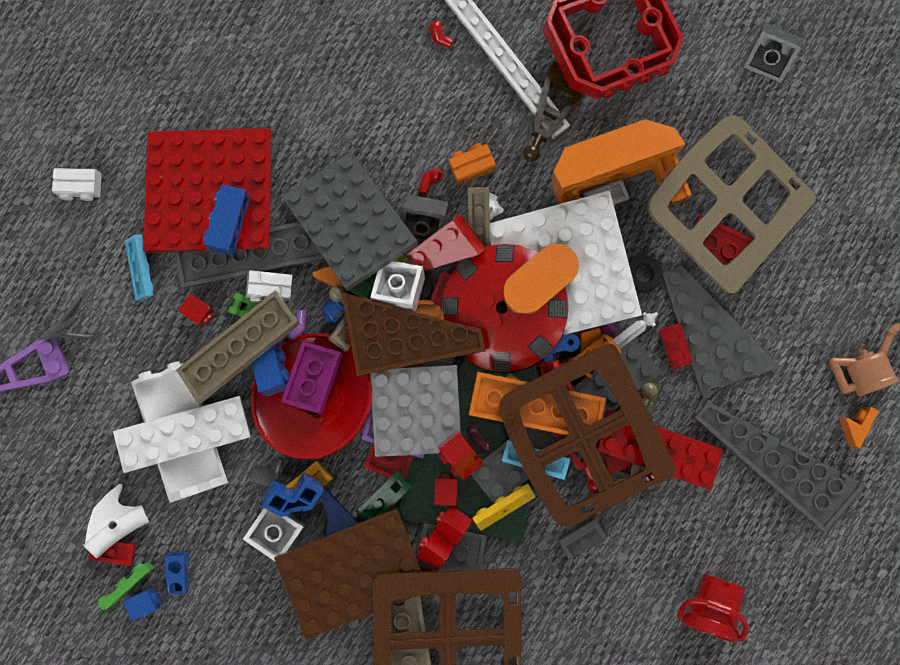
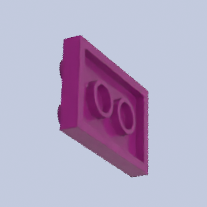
M302 341L281 402L322 415L343 353Z

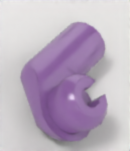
M296 311V318L300 325L287 334L288 339H295L305 332L306 311Z

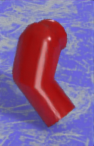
M433 21L429 27L432 40L450 49L453 39L443 34V24L440 21Z

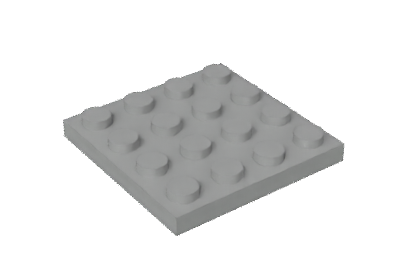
M457 365L399 368L370 374L375 457L439 453L440 450L437 447L457 430L461 434Z

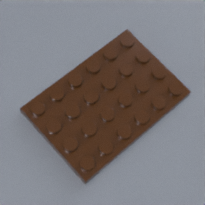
M397 508L274 557L305 640L372 614V583L376 575L422 572ZM409 598L394 600L391 606Z

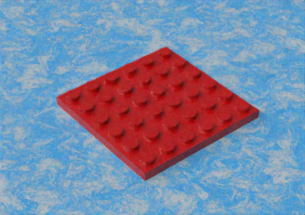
M271 129L148 132L143 251L146 253L210 251L204 245L203 236L205 231L209 229V215L212 210L214 211L216 204L215 194L217 191H220L221 184L245 189L250 195L235 250L270 249Z

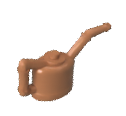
M900 323L894 324L886 330V335L877 353H873V351L867 353L866 349L859 351V356L855 358H831L829 360L830 369L833 370L842 393L848 394L856 391L858 396H862L899 382L888 360L887 353L894 336L900 331ZM840 366H847L853 383H847Z

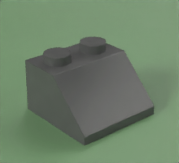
M764 22L753 43L744 68L782 83L801 49L802 38Z
M407 195L403 207L402 221L415 237L418 245L444 227L448 202Z

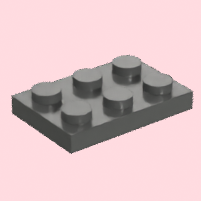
M424 523L421 540L424 536L429 537L437 525ZM466 531L438 571L481 569L487 535ZM417 557L420 567L433 569Z

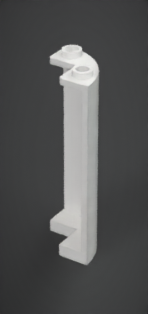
M179 361L168 364V368L160 373L151 374V371L138 375V379L131 382L144 423L203 406L202 403L200 404L195 401L176 369L183 365ZM217 447L158 464L170 503L228 483Z

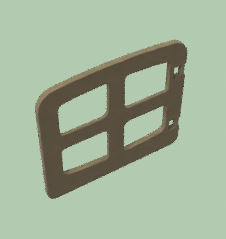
M731 115L723 118L710 129L675 165L650 197L648 212L651 218L725 293L732 294L741 288L814 204L816 197L814 192L795 175L796 173L761 137L757 136L742 118ZM746 133L755 140L752 144L744 137ZM735 136L755 159L731 186H728L705 164V159L728 137ZM768 170L787 190L788 194L769 222L764 224L744 204L743 196L763 173ZM690 175H694L716 198L715 204L692 230H688L668 208V204ZM790 179L799 186L796 190L788 183ZM727 214H732L753 235L754 239L731 262L723 265L703 245V241Z

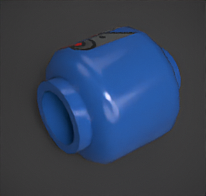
M329 299L323 305L324 319L330 324H339L345 316L344 304Z

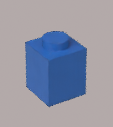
M153 588L123 601L131 621L161 608V597Z

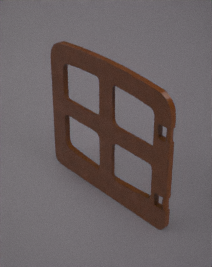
M611 343L604 344L508 392L500 401L499 412L516 454L551 517L562 526L575 525L646 490V488L672 477L675 473V465L617 347ZM593 370H598L609 385L620 405V409L588 425L583 422L566 385ZM550 393L568 427L569 433L565 438L537 451L531 444L519 410L523 405ZM625 426H630L640 448L645 467L642 471L615 483L596 448V442ZM573 452H579L598 487V492L578 503L566 505L546 474L545 466ZM652 472L654 479L643 484L641 477ZM592 503L594 508L582 514L579 508Z
M500 568L378 574L374 577L372 583L374 665H392L391 654L395 650L432 648L437 649L440 653V665H456V651L460 647L489 645L503 646V665H509V657H516V665H521V574L517 569ZM509 592H516V603H509ZM428 595L439 596V628L436 631L393 633L391 631V603L394 600ZM456 595H501L503 597V626L501 628L458 629L456 627Z

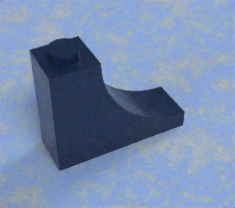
M323 486V493L320 499L327 513L328 525L326 536L359 523L339 500Z

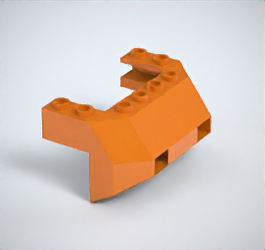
M644 119L565 147L551 177L556 205L580 199V195L585 192L649 170H653L657 183L660 185L679 162L677 155L685 146V142L676 128ZM687 181L676 192L668 207L686 201L692 195Z

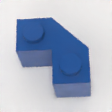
M304 472L292 490L273 480L262 497V507L280 517L288 516L290 513L301 510L303 512L311 510L323 493L322 482Z

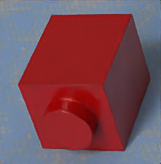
M191 293L178 309L179 312L201 327L204 324L208 325L214 317L213 312L215 311Z
M440 474V478L435 480L434 505L456 506L457 478H453V474Z

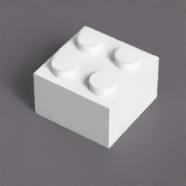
M391 262L377 272L371 300L416 312L425 280L423 266Z
M264 508L243 540L275 561V556L290 551L307 524L291 513L288 516L280 517Z

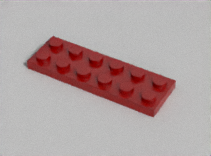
M607 409L604 418L616 411ZM625 426L596 442L598 452L645 467L640 448L630 426ZM656 426L676 468L672 477L712 490L723 449Z

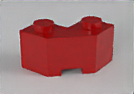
M458 430L437 446L440 450L437 455L444 464L448 462L451 464L449 469L456 478L460 476L465 480L484 465Z
M452 505L446 512L441 511L435 520L438 522L437 526L430 536H424L418 545L421 549L416 557L436 571L447 560L453 548L472 522V519Z

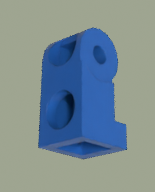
M573 333L562 335L555 348L542 361L554 360L552 354L563 351L570 353L577 350L580 345L578 336Z
M189 552L169 553L165 557V574L169 595L188 593Z

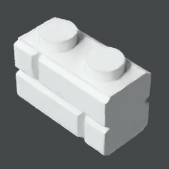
M53 169L54 181L52 191L57 196H60V199L73 200V197H80L81 200L92 201L93 197H100L101 173L98 170Z
M249 270L246 298H251V302L260 303L276 290L283 300L288 302L291 295L292 275Z

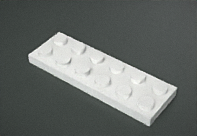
M240 396L113 431L123 473L251 437Z

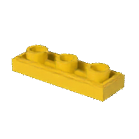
M528 484L517 486L510 495L502 496L489 508H482L477 511L473 520L480 531L534 499L535 495Z

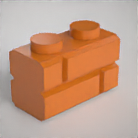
M477 143L471 146L469 151L464 153L457 151L448 159L457 185L496 170V163L491 155L488 144L482 145Z

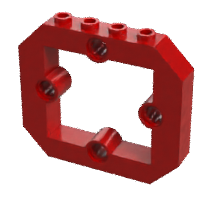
M554 0L542 31L569 88L595 99L601 97L607 99L616 94V91L621 89L622 91H627L636 83L644 84L656 75L662 77L669 73V69L676 61L684 37L666 0H634L641 15L636 24L637 30L642 35H651L658 52L641 59L630 58L623 66L598 76L594 75L585 57L590 49L588 39L581 35L575 36L566 16L585 9L593 14L598 13L608 0ZM574 47L579 48L581 52L576 51ZM628 69L632 70L634 74H631Z

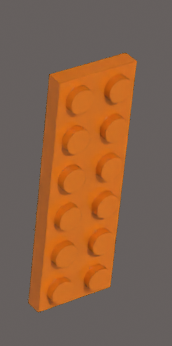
M477 372L469 415L503 422L499 412L502 397L528 382ZM568 391L585 424L590 425L602 419L606 398ZM550 393L523 405L519 410L525 427L564 435L569 433L568 427Z

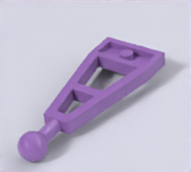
M52 338L48 341L42 339L34 342L0 364V374L6 371L10 381L8 384L0 385V392L52 382L71 374L58 339ZM37 351L46 376L19 381L14 365Z

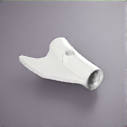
M118 484L93 508L83 546L97 559L121 538L149 523L142 505L130 507L119 503V497L123 489L122 484Z

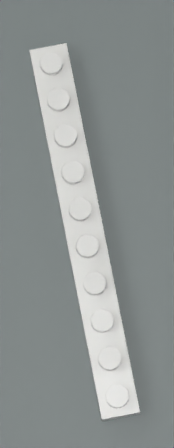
M444 0L535 116L542 89L472 0ZM547 96L545 105L559 111ZM543 115L541 125L547 131L554 123V120ZM566 119L561 122L551 135L552 139H555L570 128V124Z

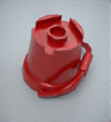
M704 574L694 599H689L682 603L679 607L677 618L681 619L683 625L732 643L743 642L749 630L746 619L740 614L745 588ZM690 606L689 611L684 612L686 607ZM739 621L743 625V631L741 635L739 630L737 629Z

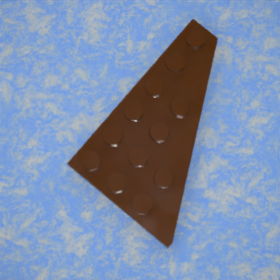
M342 293L358 377L485 352L481 329L420 314L412 310H405L386 303L372 301L364 297L361 298L348 293Z

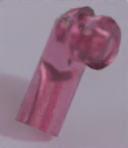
M472 422L467 430L469 441L487 453L492 443L482 438L481 424L479 422Z

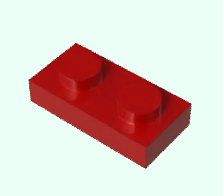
M678 323L659 329L671 369L693 364L682 324Z
M117 541L98 559L89 552L88 559L132 566L137 544Z

